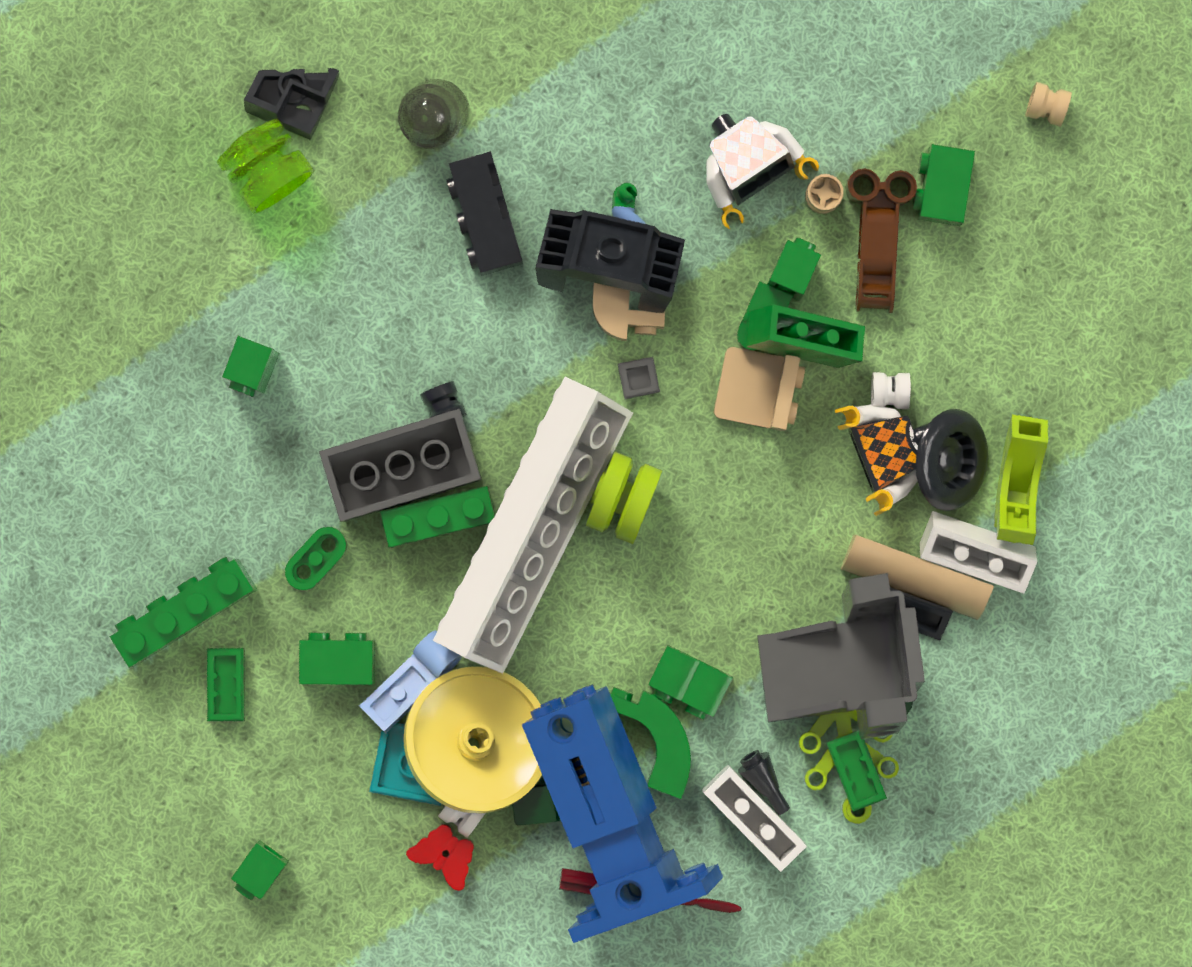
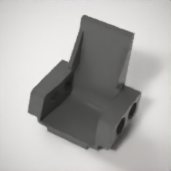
M888 573L855 578L848 581L842 593L845 623L836 624V621H827L757 636L768 723L856 710L860 739L898 734L907 722L905 702L915 701L917 699V691L925 682L915 607H905L904 594L901 591H890Z

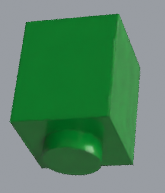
M259 840L231 879L237 883L234 888L250 900H253L254 897L261 900L289 860Z

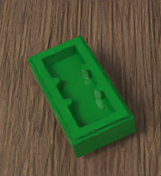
M207 648V721H245V648Z
M859 730L826 742L853 812L887 799L864 739H860Z

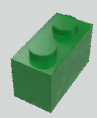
M932 144L928 148V153H921L918 174L924 175L922 189L917 188L912 210H918L917 220L961 226L964 223L975 151Z
M796 238L794 242L787 240L767 285L793 296V299L799 301L804 295L821 257V254L815 252L816 245L801 238Z
M238 336L222 377L231 381L228 388L251 397H254L255 391L264 394L280 353L270 347Z
M327 632L308 633V639L299 640V684H375V640H367V633H345V640H330V633Z

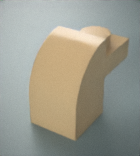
M594 283L593 313L600 328L612 338L627 341L628 327H635L634 334L656 335L657 329H664L665 312L655 313L629 310V290Z

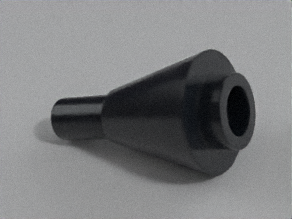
M755 750L743 757L740 761L742 766L738 769V773L764 797L768 798L778 815L787 812L790 806L779 790L778 780L769 752L760 753L759 750Z

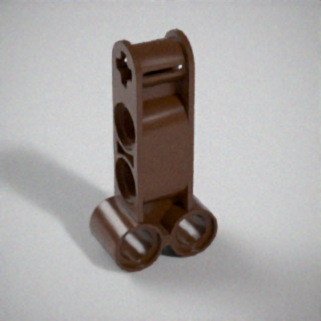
M866 168L858 169L852 173L845 186L848 198L854 203L861 204L858 259H860V262L857 264L855 309L856 312H860L861 308L886 309L888 313H893L899 206L908 203L916 194L917 183L913 175L903 170L891 173L884 182H880L879 177L872 170ZM860 177L867 178L872 184L871 194L867 196L857 194L853 188L854 180ZM895 179L903 180L908 186L907 196L898 198L892 195L889 187L890 182ZM864 295L886 296L887 298L865 297Z

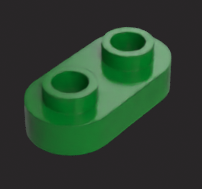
M333 527L318 529L288 561L285 567V577L288 583L298 590H309L317 586L344 556L347 550V541L344 534ZM327 538L335 541L336 546L332 552H326L322 548V543ZM302 565H307L311 569V575L307 579H302L298 575V569Z

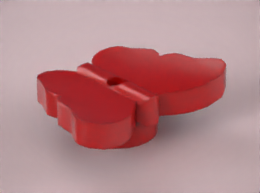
M442 824L430 831L428 837H423L416 845L410 847L406 855L414 863H433L434 869H442L449 886L454 890L461 891L465 887V879L469 871L468 864L472 861L474 844L469 839L459 840V838L453 836L449 825ZM443 851H449V856H444Z

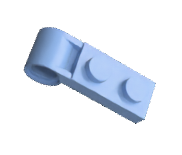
M437 630L432 631L423 638L413 650V655L359 705L385 733L410 711L417 697L431 682L450 672L461 660L462 656L433 641Z

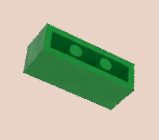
M771 304L749 311L746 347L783 356L800 357L801 360L840 368L862 362L865 326Z
M488 486L380 512L389 548L487 525L495 517Z

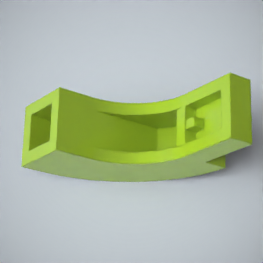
M1013 414L1011 416L1003 450L995 503L994 527H997V540L1028 545L1034 544L1036 536L1037 491L1048 445V420Z

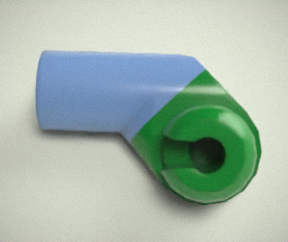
M623 183L614 190L612 215L613 217L646 224L634 213L637 189L632 183Z

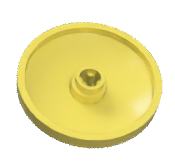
M464 667L443 674L420 693L407 716L404 729V749L413 776L432 798L449 808L461 812L489 813L514 804L535 786L542 775L522 727L523 723L532 718L530 712L541 707V704L522 682L505 672L502 674L487 667ZM470 738L477 739L479 748L471 746L468 740Z

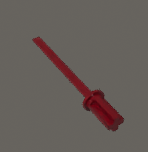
M562 868L559 890L591 895L590 889L597 884L593 873ZM694 899L680 904L685 906L697 905L704 909L725 913H736L742 910L740 906L734 903L714 899Z

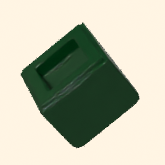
M535 785L524 797L512 804L514 822L517 826L560 821L547 785Z

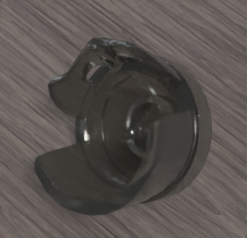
M429 79L419 83L405 94L399 105L398 123L403 135L409 140L411 145L423 149H442L447 147L457 136L460 129L466 126L470 112L469 103L464 93L454 83L443 79ZM423 115L427 116V121L423 120Z

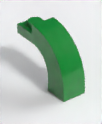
M613 687L610 695L617 712L641 722L648 728L655 740L656 758L647 781L648 787L681 799L689 778L691 753L686 732L679 718L665 702L650 692L643 690L638 703L631 701L634 694Z

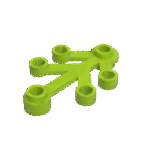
M856 710L820 715L811 729L800 736V749L807 754L816 753L821 747L820 738L834 721H836L838 734L836 738L852 733L850 717L858 722ZM887 735L884 738L873 737V739L884 743L889 741L893 735ZM807 736H813L817 741L816 746L811 750L803 746V740ZM866 743L878 774L886 779L895 777L899 772L898 762L890 756H883ZM828 749L816 766L805 773V783L812 790H820L826 785L827 775L834 766ZM885 761H892L894 764V770L890 774H884L881 771V765ZM813 772H819L822 775V782L817 786L811 785L809 782V776ZM846 798L843 801L842 813L848 821L860 824L868 820L872 812L871 805L864 807V812L861 815L854 816L851 813L848 799Z

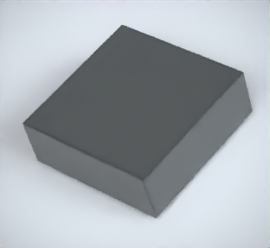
M653 357L617 364L624 400L660 393Z

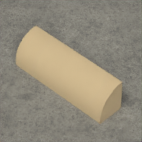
M853 535L841 570L860 577L888 573L890 587L942 605L976 620L982 615L994 588L991 584L858 535Z

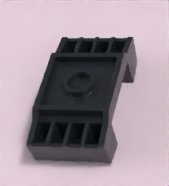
M550 209L535 267L537 282L542 287L562 293L567 277L641 293L638 310L664 313L673 297L685 239L663 233L652 225L586 210L575 213Z

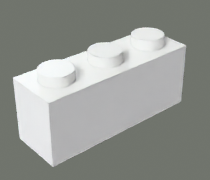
M934 511L931 513L920 541V557L922 559L1023 594L1038 562L1036 548L1033 545L997 540V533Z
M729 765L725 766L702 789L703 793L780 872L807 847L803 840Z

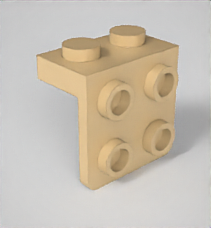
M736 347L728 348L724 357L714 415L719 419L779 431H785L787 423L794 425L798 403L792 402L794 388L801 389L805 374V367L799 366L800 357L790 355L781 357Z

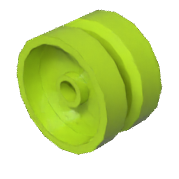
M615 451L607 472L602 473L591 500V503L594 505L586 526L603 533L608 529L614 513L619 514L621 517L615 530L616 538L634 544L663 470L645 463L640 467L635 482L632 483L627 481L633 467L632 458Z

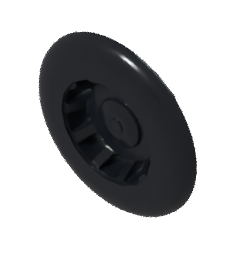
M950 409L934 417L924 430L917 448L916 476L923 496L932 506L944 511L959 509L975 497L984 481L988 466V445L985 433L976 418L966 411Z

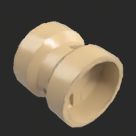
M1036 82L1025 116L1033 119L1047 117L1050 124L1061 127L1069 107L1072 92L1060 89L1054 93L1046 84Z
M830 174L816 176L810 182L805 192L807 205L812 211L819 214H827L834 211L843 198L841 182Z

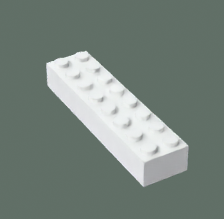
M564 377L560 387L554 393L553 401L544 419L537 427L536 435L527 453L521 459L520 467L511 485L504 493V499L495 517L488 525L487 533L478 551L472 557L471 565L462 583L455 591L454 599L445 617L439 623L438 631L433 639L434 642L466 659L502 674L504 673L633 412L603 394Z

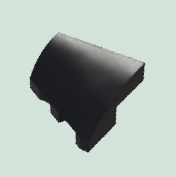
M328 68L327 73H305V69H292L284 73L278 72L275 69L259 70L244 98L245 112L311 140L336 85L339 70ZM303 105L308 107L310 110H305L296 107Z

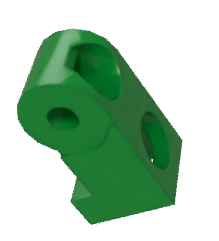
M759 281L737 331V340L741 347L751 351L757 350L746 347L749 311L771 304L788 308L793 296Z

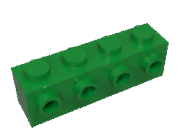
M227 557L220 559L208 567L211 574L199 581L196 576L188 579L177 586L179 594L169 600L163 595L148 604L146 608L149 612L136 620L135 616L131 615L116 624L115 628L118 632L111 635L110 638L129 668L135 667L257 591L256 585L241 561L233 559L229 562Z

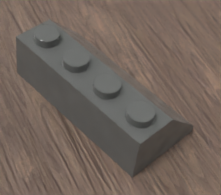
M460 409L319 451L340 522H346L482 480Z

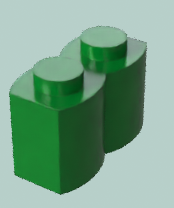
M667 645L648 685L654 688L652 695L670 704L674 698L687 704L686 712L704 720L707 714L712 717L715 716L733 676Z

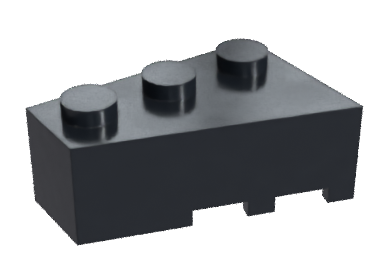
M491 151L448 163L452 178L446 179L452 200L459 198L462 212L456 214L462 235L469 233L473 246L466 249L472 270L479 268L481 276L522 265V257Z

